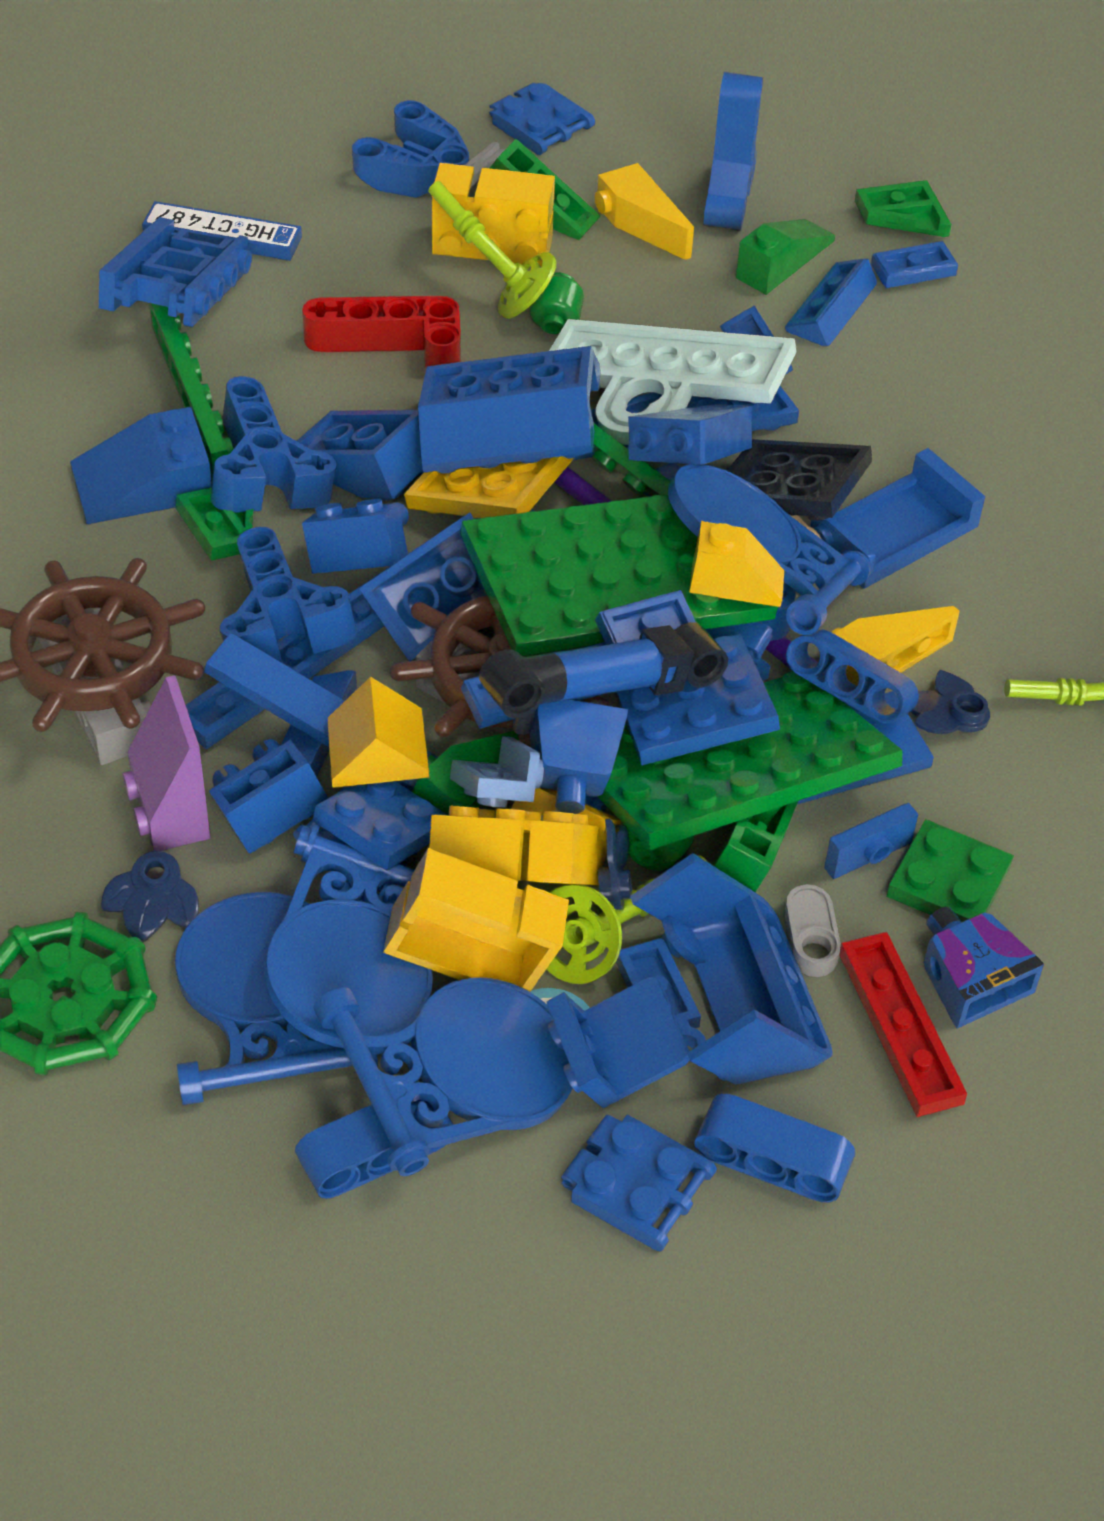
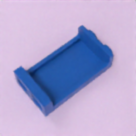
M927 448L915 455L912 473L836 512L833 518L811 520L810 527L814 528L820 538L840 554L847 551H858L868 558L871 565V573L868 579L860 584L865 589L977 528L980 522L985 495Z

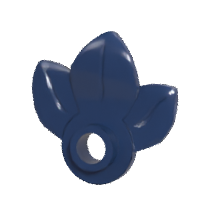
M939 670L936 675L934 691H918L919 699L917 705L911 711L912 714L918 716L915 726L935 734H948L956 730L961 732L981 731L987 727L990 720L987 700L982 695L974 692L973 686L967 681L943 670Z
M605 819L609 867L598 869L599 892L614 906L615 911L624 910V900L631 899L630 896L632 895L630 870H624L629 854L628 832L624 825L614 826L611 819Z
M151 851L140 856L134 863L131 871L115 876L107 884L102 895L101 909L107 912H123L125 926L130 935L138 937L144 942L165 923L166 919L180 927L187 928L199 914V899L194 887L181 879V870L177 860L166 852ZM160 867L164 869L163 875L158 879L147 877L148 871L152 868Z

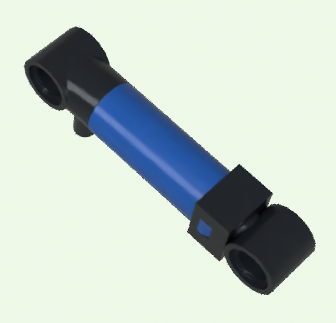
M688 622L676 629H673L670 625L642 629L639 640L522 657L515 650L505 649L495 653L486 660L479 672V680L503 713L510 718H514L512 730L518 735H527L531 731L535 712L540 704L648 687L656 696L683 691L686 680L695 688H703L713 684L724 674L729 658L726 652L700 624Z

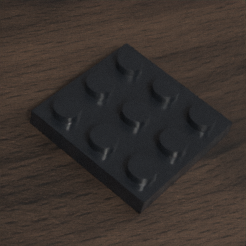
M752 439V448L742 451L727 471L759 488L787 514L806 516L810 520H824L833 518L872 462L871 446Z

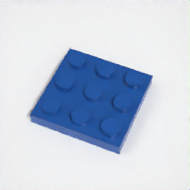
M741 633L714 639L726 652L729 659L724 674L709 686L695 688L686 680L684 689L680 692L655 696L648 687L614 692L619 707L628 709L625 723L641 765L780 730L776 709Z

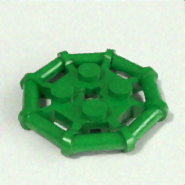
M76 912L74 917L23 928L15 925L8 929V936L0 945V976L19 953L24 958L25 963L11 979L0 978V998L10 999L13 1013L0 1019V1051L33 1067L35 1074L47 1075L49 1070L99 1058H105L110 1061L118 1056V1048L143 1016L155 1009L157 995L151 990L143 954L146 949L144 943L138 937H126L89 919L88 913ZM71 938L68 946L59 942L45 945L40 952H37L33 947L38 944ZM87 939L114 953L103 959L83 948ZM126 968L130 990H115L112 976ZM60 988H71V992L74 994L71 998L62 996L58 1001L53 1000V992ZM114 1010H122L106 1031L104 1029L101 1030V1026ZM23 1031L42 1042L36 1046L15 1034ZM78 1034L79 1040L89 1038L87 1041L56 1047L58 1044L66 1043L65 1037Z

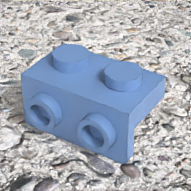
M503 736L498 764L452 760L450 779L464 788V794L478 797L477 803L492 807H506L507 800L534 801L535 788L538 789L542 784L544 767L542 760L539 759V752L513 737Z

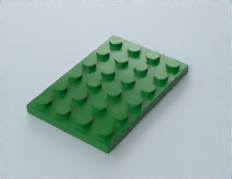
M668 494L462 521L460 535L511 650L517 651L521 656L582 648L603 643L605 641L595 621L599 612L679 590L682 591L695 621L704 629L774 620L778 607L689 593L692 563L698 537L678 517L671 505Z
M791 671L784 674L783 677L764 682L778 714L780 730L641 765L625 723L610 778L603 794L597 797L649 850L901 767L902 749L842 700Z

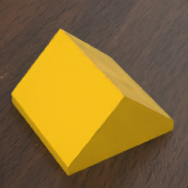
M371 676L328 717L333 788L429 778L422 708Z

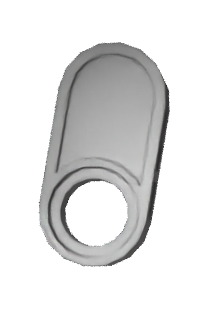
M807 884L797 886L788 894L784 910L788 942L801 973L811 977L826 976L834 971L840 953V938L833 902L830 895L818 886ZM811 943L820 944L828 950L829 955L820 959L812 958L803 951V947Z

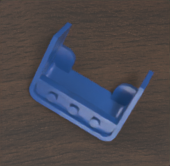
M693 853L630 896L633 905L661 920L665 930L662 938L670 953L676 958L683 957L695 965L720 1032L688 1052L690 1062L714 1073L723 1081L727 1080L738 1085L814 1068L832 1057L833 1051L781 922L773 908L762 896Z

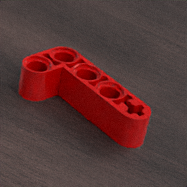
M448 296L313 298L303 305L304 343L313 351L424 350L425 368L427 366L461 362L458 302Z

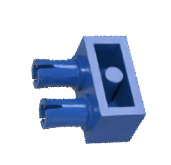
M368 499L358 502L354 508L342 509L341 503H330L316 507V513L302 522L312 574L392 566L408 554L403 526L408 522L409 513L407 508L401 503L383 504L382 499Z
M273 739L265 740L263 742L268 750L264 751L258 744L253 750L252 757L254 762L242 770L235 765L229 764L223 766L228 774L227 776H223L220 770H217L213 775L212 782L214 788L209 790L249 854L271 843L277 836L299 822L312 817L316 805L328 799L311 766L291 739L282 745Z

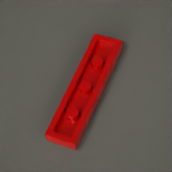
M883 932L841 943L839 956L916 1117L964 1105L967 1097L965 1087L888 933Z

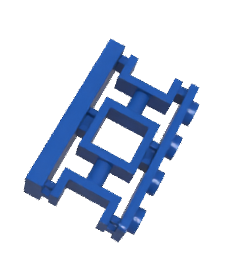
M159 217L99 270V308L114 312L120 305L130 307L139 300L168 307V316L177 317L180 313H183V325L193 327L203 316L207 315L209 309L217 301H221L223 295L231 287L233 288L244 274L249 272L252 252L247 250L248 237L239 235L234 241L225 238L219 245L189 239V230L181 229L178 233H174V220Z

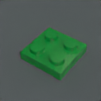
M925 819L889 884L886 897L928 915H932L942 907H950L959 920L964 922L982 913H988L1011 868L1014 855Z

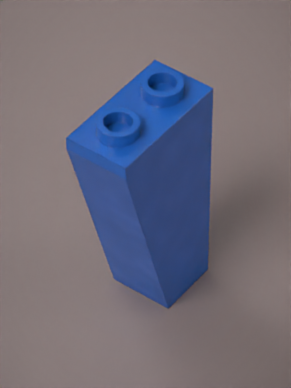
M714 404L628 416L629 460L702 465L752 448V406Z

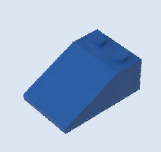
M191 407L149 414L70 461L87 524L175 508L176 495L212 488L210 463Z
M418 410L330 411L297 440V442L311 450L322 451L333 456L337 464L334 485L360 498H380L382 501L393 500L404 492V488L415 477L424 473L421 459Z
M470 512L359 588L408 661L416 660V656L433 640L436 632L435 629L412 617L411 607L414 603L423 602L449 615L462 604L485 596L483 584L460 535L462 521L474 519Z

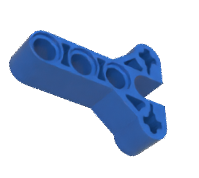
M724 72L713 163L703 225L735 230L742 229L747 196L750 195L757 158L756 136L763 77Z
M246 376L231 378L226 384L222 420L228 437L232 442L233 451L228 455L217 458L215 461L211 489L212 504L219 510L246 512V510L254 509L253 511H261L265 485H273L280 488L285 494L290 509L316 508L329 504L337 467L333 456L322 451L311 450L282 433L265 389L259 381Z
M255 527L239 535L237 546L251 593L238 611L226 617L220 624V633L223 641L230 633H233L282 663L277 643L286 635H304L309 642L313 654L343 646L355 638L357 628L349 594L344 588L338 586L321 587L294 578L276 533L268 527Z

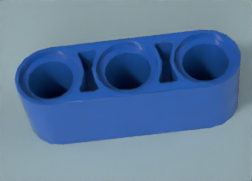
M824 629L817 630L813 634L799 636L788 646L786 653L787 662L796 674L878 722H892L911 712L917 705L919 699L918 689L909 677L832 632ZM809 643H813L820 652L819 663L814 662L808 654ZM848 665L856 669L859 675L858 686L849 682L846 676ZM886 688L896 693L899 701L897 709L887 704L885 700Z
M719 1094L713 1098L694 1140L695 1148L698 1152L715 1163L819 1202H833L837 1200L856 1154L852 1143L837 1133L731 1094Z
M417 1100L411 1103V1113L414 1119V1111L419 1102H422L423 1100ZM423 1101L426 1103L428 1110L434 1112L433 1106L428 1101ZM372 1104L311 1131L300 1139L295 1147V1153L317 1194L324 1199L342 1195L395 1171L390 1168L387 1162L394 1149ZM447 1114L442 1124L437 1127L427 1128H444L454 1124ZM445 1145L430 1149L428 1155L440 1150Z

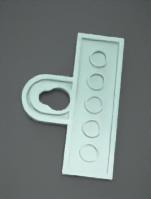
M574 319L567 320L549 350L592 347L600 363L599 388H606L596 406L598 425L623 445H629L628 416L685 409L692 396L771 404L797 352L794 338ZM646 392L662 394L658 400L650 403L649 407L642 412L630 413L626 411L628 402L639 394Z

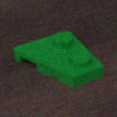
M927 180L856 189L854 202L867 225L949 237L952 224Z
M212 488L176 495V510L211 561L240 555L237 538L244 531L253 528L254 509L246 510V512L219 510L211 502Z

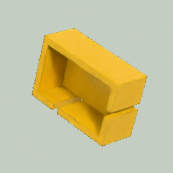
M439 164L435 182L440 181L465 211H472L474 217H477L480 223L484 225V232L513 263L519 262L523 264L537 254L550 252L553 236L554 211L552 210L554 206L555 176L482 168L474 198L468 197L474 176L473 166ZM432 196V254L488 260L473 243L466 242L464 237L459 234V231L453 227V219ZM540 259L537 263L542 267V259Z
M449 806V816L431 815L429 848L517 881L599 885L598 869L601 868L603 826L588 825V815L543 811V821H541L540 812L496 809L495 818V810Z
M428 848L413 872L411 882H407L392 907L383 953L458 980L492 978L512 983L531 992L563 946L569 900L530 885H526L524 890L518 889V881Z

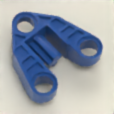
M414 100L400 102L394 108L395 132L404 143L403 147L392 145L373 137L358 139L352 145L353 169L362 181L378 191L415 198L429 193V187L435 182L440 163L465 165L469 162V151L458 130L427 106Z

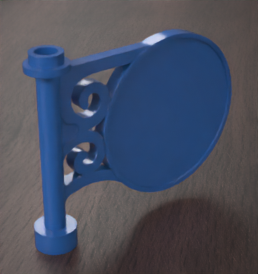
M689 464L681 467L676 472L668 486V496L674 511L697 537L701 521L717 524L725 523L731 526L747 528L784 569V582L801 595L790 604L786 612L788 625L798 634L810 635L816 632L826 621V608L848 585H860L870 576L871 565L864 554L858 551H847L840 554L787 514L767 494L731 472L710 465ZM814 583H815L816 586L819 588V590H817V589L813 586Z
M314 824L313 828L303 825L293 853L302 856L301 861L306 864L284 921L275 931L265 958L264 977L271 1000L280 1014L294 1028L316 1041L334 1047L344 1048L335 1029H325L322 1027L313 1006L319 997L337 988L346 987L352 990L360 1007V1012L354 1020L362 1034L381 1036L401 1031L412 1024L418 1017L424 1004L430 997L433 981L431 969L383 953L391 911L394 905L385 903L391 900L396 902L403 888L397 885L405 887L408 881L411 882V877L415 870L397 864L386 871L352 847L318 836L319 825ZM331 871L322 877L319 885V894L323 901L302 907L311 883L317 874ZM346 879H348L351 889L347 892L337 891L332 888V886L342 889ZM385 883L397 884L386 887L382 897L385 903L381 902L376 896L377 889ZM362 895H363V900H364V902L359 901V900L361 899Z
M271 892L236 895L205 909L192 920L183 932L175 957L177 980L181 992L193 1009L221 1028L230 1045L229 1062L224 1067L199 1071L198 1061L177 1064L183 1106L204 1102L203 1091L353 1066L345 1048L334 1047L303 1036L299 1030L294 1028L280 1014L268 993L264 977L265 958L275 931L284 921L293 898L292 896ZM304 901L302 907H305L310 904ZM287 1026V1032L282 1027ZM263 1036L274 1039L277 1049L272 1057L267 1060L244 1063V1054L252 1059H262L267 1056L269 1044L266 1038H262ZM261 1037L259 1043H253L255 1039ZM371 1054L378 1067L377 1054Z
M468 978L452 982L437 990L426 1001L412 1024L401 1031L381 1036H367L359 1031L354 1019L359 1014L360 1007L350 988L333 989L319 997L313 1006L322 1027L336 1030L394 1149L387 1162L390 1168L398 1170L401 1176L413 1175L425 1168L429 1163L427 1155L432 1148L499 1130L530 1128L548 1120L562 1107L573 1089L564 1072V1065L569 1063L565 1050H561L556 1045L548 1028V1023L553 1021L548 1005L533 993L509 982L492 978ZM383 1053L380 1064L381 1068L388 1074L378 1069L371 1054ZM403 1062L408 1065L410 1070L408 1073L393 1076L400 1071ZM417 1100L428 1101L433 1106L434 1112L428 1110L425 1102H419L414 1111V1119L411 1113V1103ZM449 1110L467 1120L466 1122L444 1128H427L437 1127L442 1124Z

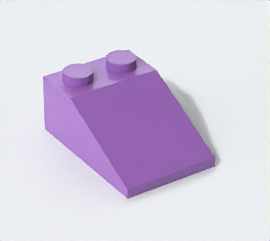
M176 676L166 677L128 750L130 771L122 773L128 799H138L140 807L133 808L140 836L149 834L154 851H163L211 839L199 744Z

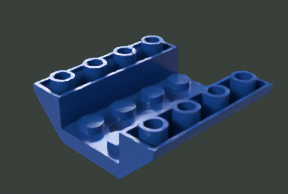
M586 346L427 366L418 404L423 472L437 471L439 473H450L459 468L475 466L493 468L501 463L517 461L535 463L543 458L559 456L577 458L585 453H593L595 430L589 398L591 391L599 390L601 369L592 347Z

